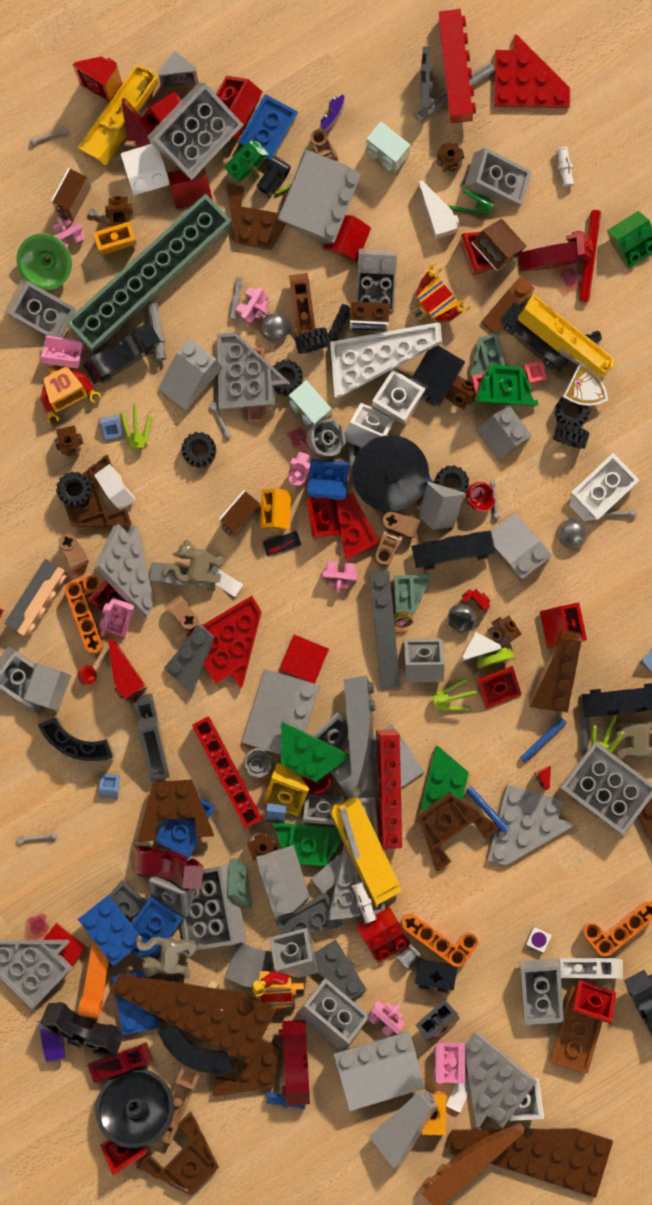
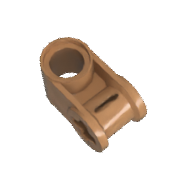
M319 128L313 130L310 136V143L314 153L338 161L337 153L327 133ZM321 136L324 140L321 143H317L314 141V137Z
M389 512L384 515L382 523L388 530L415 538L420 520L407 515ZM394 516L396 524L393 523L391 526H389V522L386 521V518Z
M385 528L375 555L377 565L386 567L391 563L403 535L398 536ZM380 553H386L388 554L389 559L387 561H381L378 555Z
M70 533L63 534L59 539V544L71 570L74 571L88 564V558L74 535ZM66 538H69V540L73 539L71 547L64 545Z
M178 595L165 606L186 630L193 631L199 625L198 617L181 595ZM187 618L193 619V623H194V624H193V625L187 624V620H186V619H187Z

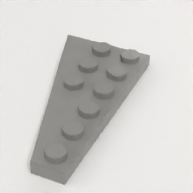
M375 797L358 798L379 840ZM345 845L327 920L363 916L360 907L356 904L358 901L352 888L354 884L362 881ZM371 902L375 914L385 909V902L378 904V907L373 906Z

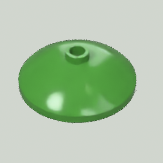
M46 233L34 234L25 239L18 249L16 257L18 270L24 280L43 290H52L61 286L70 276L72 258L66 245L57 237ZM46 256H49L51 258V261H48L46 259Z

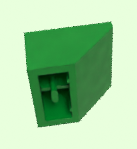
M639 211L607 230L612 246L628 269L652 254V226L650 220Z

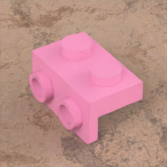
M46 336L40 363L49 366H65L70 369L78 368L83 357V341Z
M112 598L109 604L106 603L102 612L105 617H102L99 624L101 629L100 636L104 637L108 631L125 638L134 605L116 598Z
M437 1043L434 1048V1058H436L434 1077L436 1078V1083H465V1043Z

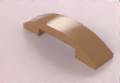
M184 1064L182 1065L172 1089L175 1106L173 1120L167 1132L159 1140L171 1144L178 1128V1123L181 1121L201 1071L189 1068Z

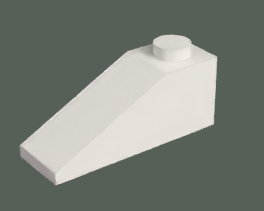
M419 181V192L435 240L457 233L458 226H460L457 215L454 216L452 210L423 181Z
M560 958L561 978L623 979V960L616 958Z

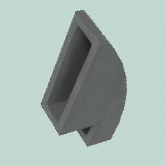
M153 693L134 697L138 732L150 781L170 778Z

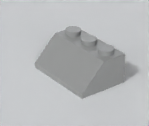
M294 845L256 857L274 917L293 912L310 897Z
M326 978L323 979L296 1013L340 1051L350 1044L370 1016Z

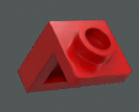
M574 231L571 235L566 236L568 242L577 241L578 255L582 259H592L593 244L587 234L582 231Z
M469 589L461 595L463 597L460 601L462 604L472 598L483 612L491 606L488 596L484 592L481 594L477 589L473 591Z

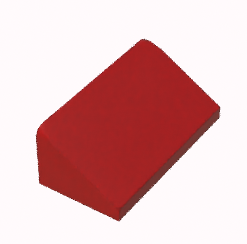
M546 766L534 774L543 790L550 789L551 766Z

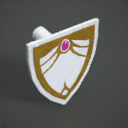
M579 363L563 397L576 404L587 406L608 401L607 391L600 377L590 368Z

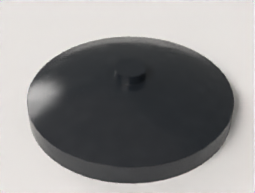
M383 435L367 442L357 453L352 466V481L360 498L374 509L384 512L401 511L413 505L424 493L429 479V467L422 450L411 440L398 435Z
M133 1068L127 1072L112 1076L104 1084L97 1098L96 1118L103 1134L118 1146L128 1149H140L150 1146L164 1136L172 1123L175 1107L173 1095L169 1086L160 1076L146 1069Z

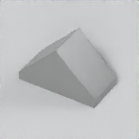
M152 562L150 582L187 588V583L177 581L172 571H169L165 578L162 577V568L170 563ZM177 566L181 574L186 575L188 568Z

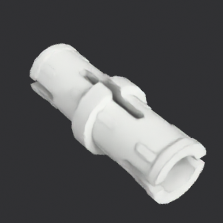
M568 147L556 149L559 163L557 167L561 174L562 187L573 186L574 181L571 170L573 166L570 163Z
M364 882L354 884L352 888L358 901L356 904L360 907L365 923L374 921L377 918L371 905L372 900L366 892Z

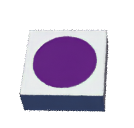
M533 926L526 945L544 953L552 935Z

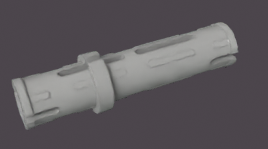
M150 303L146 305L149 323L161 341L154 352V360L163 361L167 358L158 303Z

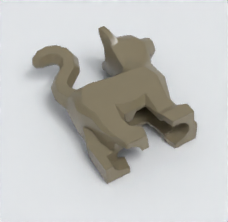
M185 540L179 546L178 551L173 553V556L181 559H191L186 575H182L176 565L167 564L162 568V577L165 578L168 572L172 571L175 579L181 583H190L202 589L215 591V583L220 582L221 574H209V566L224 565L226 556L222 554L213 556L206 550L196 549L191 541Z
M652 721L640 724L629 722L616 723L617 737L621 732H624L620 741L624 738H630L631 747L617 751V756L621 761L625 757L652 760V746H649V733L652 730Z
M142 936L136 937L135 947L139 950L145 951L151 949L155 944L160 945L159 959L140 955V958L143 960L142 969L146 977L149 978L157 973H162L166 975L183 974L184 978L189 979L191 970L188 968V962L179 960V955L183 953L187 957H191L195 952V941L175 940L171 937H153L144 944L142 943Z

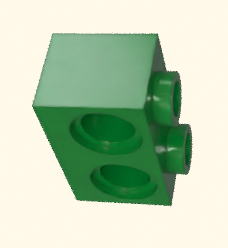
M248 141L224 168L235 181H244L269 154L258 141Z

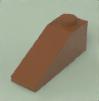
M308 273L289 275L297 336L305 331L308 332L311 329H316Z
M520 276L481 323L492 333H497L504 326L500 319L513 303L522 306L533 294L535 288Z

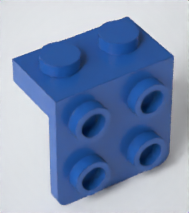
M311 458L307 495L316 499L331 498L336 501L345 499L349 462Z

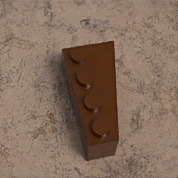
M561 630L551 655L545 663L542 674L538 678L536 686L529 697L530 707L568 713L582 642L581 633Z

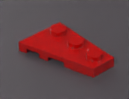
M353 492L346 495L345 499L336 501L346 561L379 544V541Z

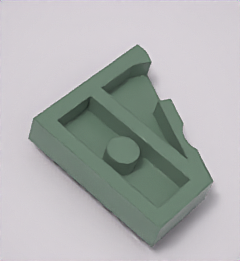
M497 333L478 338L470 379L473 375L485 373L488 365H505Z
M431 574L394 576L395 614H415Z
M237 858L230 859L228 896L244 908H250L253 904L246 865Z

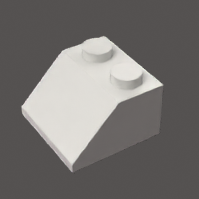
M153 144L121 153L134 196L170 185L160 151Z
M392 370L374 397L372 405L405 426L415 411L425 388L397 371Z
M360 403L346 431V441L362 448L370 440L388 435L394 419L379 410Z

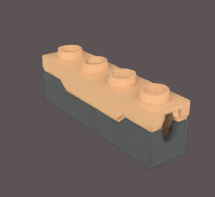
M44 559L4 624L25 637L28 634L31 635L36 628L35 622L38 618L41 619L47 610L45 606L55 598L57 594L55 590L58 586L64 584L67 572L49 560Z

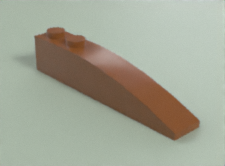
M519 1123L498 1131L465 1149L446 1165L442 1164L432 1178L428 1177L422 1183V1195L432 1205H445L524 1133L523 1125Z

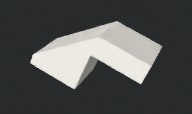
M110 464L95 474L104 492L119 510L124 509L135 501V496L123 484L121 475Z

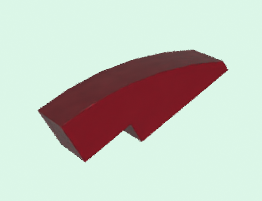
M123 98L122 109L127 140L135 141L136 148L151 144L147 138L149 134L142 118L126 98Z
M577 241L531 249L519 254L521 272L558 268L561 265L577 264L580 260Z
M147 1042L119 1051L116 1056H106L87 1064L95 1083L148 1064L153 1058Z

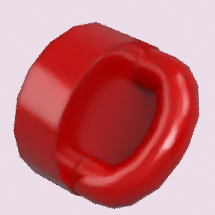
M87 665L78 669V679L82 685H90L96 681L97 674L92 666Z

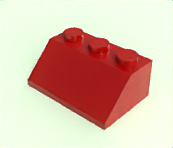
M100 56L77 61L73 64L79 84L107 102L111 101L123 84L117 63L110 58L105 59Z
M226 75L216 95L243 124L231 138L236 140L240 136L246 121L250 118L255 105L259 102L263 91L249 79Z

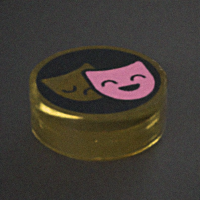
M401 611L394 615V625L403 628L413 624V615L410 612Z

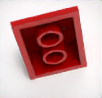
M110 638L108 643L113 680L116 685L114 690L120 698L130 700L145 690L147 686L117 642Z

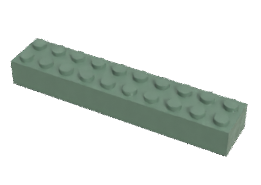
M205 194L66 321L68 327L95 354L143 310L147 304L156 298L233 227L232 221Z

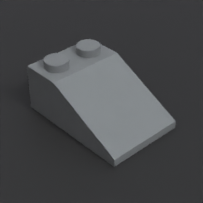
M484 148L473 154L464 187L479 195L521 206L531 171L488 148Z
M21 280L4 314L46 336L61 337L67 326L66 321L72 317L76 308L29 281Z
M189 338L176 353L158 389L186 411L221 371L222 366L216 358Z
M515 513L491 531L496 552L519 581L552 556L537 536Z
M8 646L0 657V689L37 713L42 706L23 699L35 664Z
M559 960L519 961L524 1024L564 1022Z

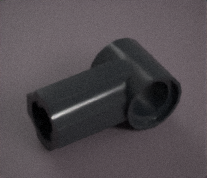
M275 155L269 162L267 171L256 187L264 194L270 196L280 180L287 176L291 165Z

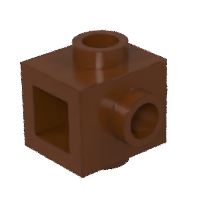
M451 142L441 145L438 155H436L438 166L442 167L443 172H452L462 166V159H464L462 148H458L457 143L452 144Z
M115 196L108 198V206H105L106 217L110 219L111 226L130 222V215H133L132 203L128 204L127 197Z
M458 375L446 394L445 399L464 410L468 404H473L477 395L474 394L473 383Z
M75 425L56 429L58 439H55V445L57 450H60L66 456L78 454L77 451H81V445L84 443L81 433L78 434Z
M509 615L504 619L499 617L491 622L493 626L487 630L491 639L500 644L501 648L522 635Z
M265 833L255 835V840L247 842L252 861L257 860V856L278 849L275 838L271 839L270 835L266 836ZM261 844L266 845L267 849L265 851L260 849Z

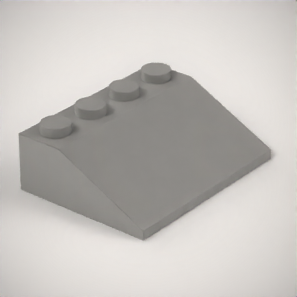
M198 82L147 138L165 157L192 180L237 133L243 124L206 83Z
M305 150L277 220L322 244L334 243L361 173L347 165Z
M265 669L242 743L281 755L282 721L306 732L320 685Z
M391 724L384 730L395 729V727ZM375 735L373 736L371 758L366 779L360 794L355 792L352 785L350 756L331 770V773L348 798L375 797L377 805ZM400 736L402 788L424 771Z
M596 741L559 786L560 790L620 835L626 833L652 798V783Z
M229 864L203 869L202 887L195 890L189 913L180 922L183 939L195 941V950L233 945L247 941L240 904L228 896Z
M409 1031L333 1053L349 1111L425 1089Z

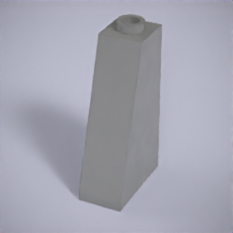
M426 1090L418 1092L369 1136L392 1168H396L404 1163L438 1106L434 1096Z

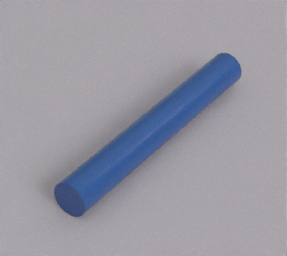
M561 718L520 757L524 763L527 762L567 724L566 721Z
M472 786L467 788L466 792L504 834L507 833L510 828Z

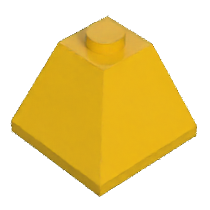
M277 763L263 804L287 806L286 813L299 817L309 788L297 772Z

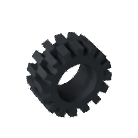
M324 327L316 328L315 330L311 329L308 332L305 331L294 338L298 353L300 354L311 353L331 344L327 329Z
M284 359L281 362L275 363L273 367L279 373L289 371L293 375V381L290 385L274 386V392L276 391L279 395L284 394V396H287L302 384L303 373L300 366L298 367L297 363H293L291 360L285 361Z
M562 396L555 406L554 414L557 417V422L581 427L588 419L590 409L587 405L576 404ZM567 405H577L580 411L579 415L575 418L568 417L565 413Z
M557 423L553 440L573 448L585 449L590 432L583 428H578V426H572V424Z
M204 432L189 434L184 439V443H182L181 451L183 457L193 467H206L207 464H211L212 460L215 459L216 445L210 435L204 434ZM196 443H203L206 446V453L201 457H197L192 453V447Z
M448 465L437 473L434 484L445 487V479L449 476H454L459 480V487L455 490L466 494L469 487V477H467L466 471H463L461 467Z
M71 471L59 478L60 481L59 483L57 482L56 492L59 499L65 505L74 508L75 506L81 507L82 504L87 503L88 499L90 500L92 486L85 475L80 472L75 473ZM73 482L79 483L82 488L81 493L75 497L67 493L68 485Z

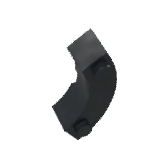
M513 303L500 319L504 325L503 330L509 335H513L524 347L544 361L543 364L548 369L552 370L554 368L560 372L569 359L518 320V316L524 308Z
M150 323L135 328L121 340L122 343L116 345L113 349L109 347L91 356L83 364L94 385L99 382L102 384L107 383L112 379V376L157 350L156 347L161 341Z
M491 531L474 532L462 536L456 535L411 546L415 567L424 568V571L435 569V565L470 558H477V561L489 558L488 555L495 553Z
M652 683L644 684V688L608 692L594 689L589 690L590 694L582 695L585 718L652 711Z
M57 717L38 724L46 740L58 751L71 758L83 761H104L115 758L108 739L95 742L80 740L71 735Z
M642 970L624 980V983L641 1018L647 1019L644 1022L652 1036V975H647L645 970Z
M63 1002L48 1003L40 1022L54 1036L59 1034L68 1039V1044L79 1049L85 1046L93 1049V1053L100 1055L116 1056L124 1037L115 1025L101 1024L78 1016L77 1013Z
M176 1025L159 1030V1036L170 1054L187 1067L207 1073H221L233 1070L234 1066L228 1052L224 1050L202 1049L194 1045L184 1035L181 1028Z

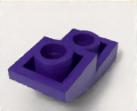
M343 94L339 97H334L329 102L328 113L330 116L327 114L320 121V129H323L326 133L332 129L341 115L345 103V96Z
M39 1020L41 1042L46 1062L65 1059L64 1039L59 1034L54 1036L40 1024L41 1020Z

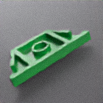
M493 364L487 366L475 398V403L539 406L538 400H534L530 392L532 387L526 379L523 367Z
M282 721L281 765L317 782L349 758V753Z
M435 746L419 813L449 791L463 800L469 772L439 746Z
M273 822V827L282 849L294 845L299 864L326 866L342 841L337 828Z

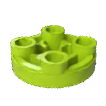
M502 648L496 650L495 655L487 653L478 656L477 666L478 669H486L514 660L515 655L510 649Z

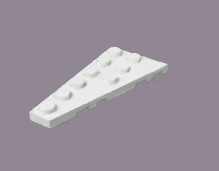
M432 323L331 342L335 398H340L441 344V324Z

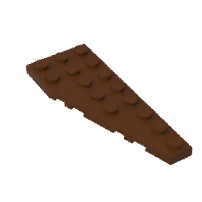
M123 973L118 975L110 991L249 1064L276 1012V1009L241 991L224 990Z
M524 1128V1133L490 1164L596 1198L613 1140L578 1128ZM452 1129L446 1149L460 1154L480 1140L503 1129Z

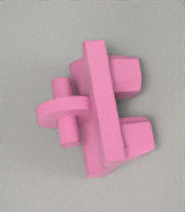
M58 217L59 223L52 226L54 231L62 228L63 231L53 236L60 239L66 247L69 246L64 237L70 234L75 243L84 239L81 230L83 227L80 222L66 229L65 226L71 224L70 219L62 221Z
M259 287L257 290L249 288L245 295L250 300L247 305L240 303L236 308V312L245 322L252 325L255 318L259 319L262 314L266 316L269 314V311L266 309L269 304L266 300L269 296Z
M298 452L297 458H292L288 475L291 485L298 487L303 483H307L310 463H308L310 455Z
M327 561L322 577L338 580L337 582L330 581L329 587H337L336 593H340L341 588L348 589L349 583L341 582V580L357 582L358 574H356L355 564L345 563L344 573L337 572L338 562Z
M378 1000L371 1009L372 1012L368 1018L375 1025L382 1020L386 1024L382 1031L387 1037L392 1036L395 1032L398 1034L405 1024L400 1019L402 1014L397 1011L400 1007L398 1003L393 1007L389 1003L384 1005Z

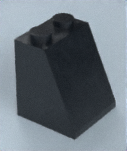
M437 345L426 352L410 380L425 388L422 397L426 399L425 402L433 407H440L451 385L462 372L465 361Z

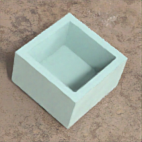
M380 122L367 137L366 150L372 159L375 160L377 158L382 162L381 165L387 171L392 170L395 173L409 157L410 144L384 123Z
M307 380L289 395V407L295 414L299 412L302 415V421L308 428L311 425H315L319 420L329 418L332 415V408Z

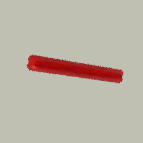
M592 210L590 213L588 236L593 244V252H591L592 259L584 260L579 301L589 302L601 218L600 210Z

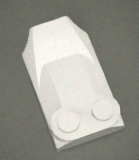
M612 453L571 492L569 506L584 522L598 520L640 480Z

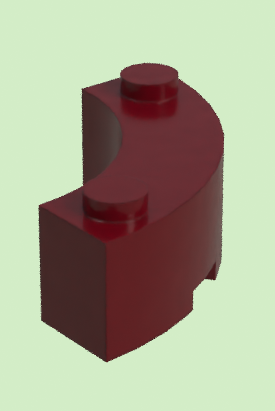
M134 845L132 869L138 876L146 877L151 875L165 878L177 883L187 891L201 889L204 866L196 859L190 858L188 860L184 857L183 853L173 850L165 853L159 850L158 847Z
M282 1021V1029H278L279 1041H283L285 1086H282V1098H286L287 1106L310 1104L306 1021Z

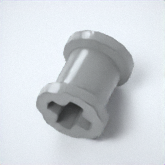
M411 943L401 955L397 956L398 960L407 969L410 968V964L418 957H422Z

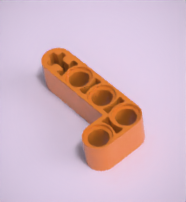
M89 575L68 583L65 587V594L86 650L92 654H98L103 650L104 644L87 597L91 596L102 582L98 577ZM96 580L98 583L97 587L92 590L89 589V581ZM74 586L79 587L78 595L71 596L70 589ZM80 604L86 606V611L83 614H78L76 611L77 606ZM86 622L92 623V629L89 632H84L83 625ZM86 636H92L95 642H99V644L96 645L97 649L94 650L92 647H90V645H92V641L89 637L86 639Z
M642 902L606 933L597 924L589 922L583 926L582 934L599 955L609 956L652 921V914H644L647 911L645 907H652V902ZM639 912L641 914H644L643 917L645 918V920H643V918L637 913ZM637 917L639 923L636 927L632 928L629 925V921L631 918ZM594 926L596 934L593 937H589L587 929ZM621 929L624 933L623 938L616 940L614 934L616 930ZM602 942H607L609 945L606 952H601L599 949Z
M412 913L405 914L401 919L402 927L408 933L455 967L463 966L478 945L477 937L470 932L463 933L454 944ZM407 918H414L413 922L417 926H419V923L423 924L418 928L416 934L414 933L416 929L413 926L406 927L407 923L405 920ZM423 929L431 931L429 939L421 938L420 933ZM468 936L474 939V943L470 947L464 946L463 943L464 939ZM439 941H445L447 947L445 950L439 951L436 948V944ZM456 952L462 954V960L458 963L452 961V956Z
M94 940L92 942L78 1016L98 1019L102 1011L110 961Z

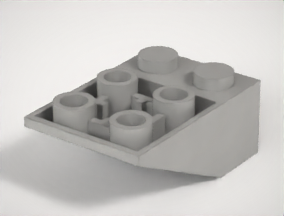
M359 249L356 302L390 303L389 311L394 312L397 250Z

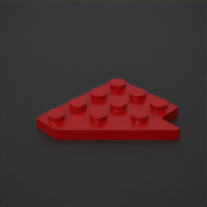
M514 35V50H495L494 107H570V87L518 35Z
M252 595L202 625L215 636L208 657L204 662V666L215 684L233 675L240 688L244 685L262 614ZM193 631L186 634L187 637H189Z

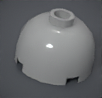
M325 418L309 427L306 441L314 454L330 457L338 454L341 448L344 447L346 435L344 428L335 422L334 419Z

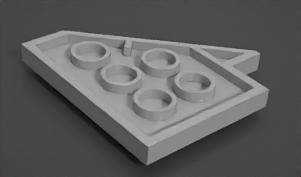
M237 333L217 334L218 362L222 366L221 371L218 373L219 409L229 410L275 405L274 386L290 385L289 381Z
M119 524L115 525L94 568L129 604L134 605V610L143 618L149 615L154 599L139 529L136 525L131 527L127 533Z
M506 785L499 817L510 830L504 834L498 827L494 832L487 860L508 865L573 827L574 823L559 819L563 800Z
M0 940V979L33 1010L73 968L59 954L70 941Z
M475 1031L465 1044V1059L476 1126L478 1128L481 1127L489 1116L504 1128L537 1080L482 1034Z

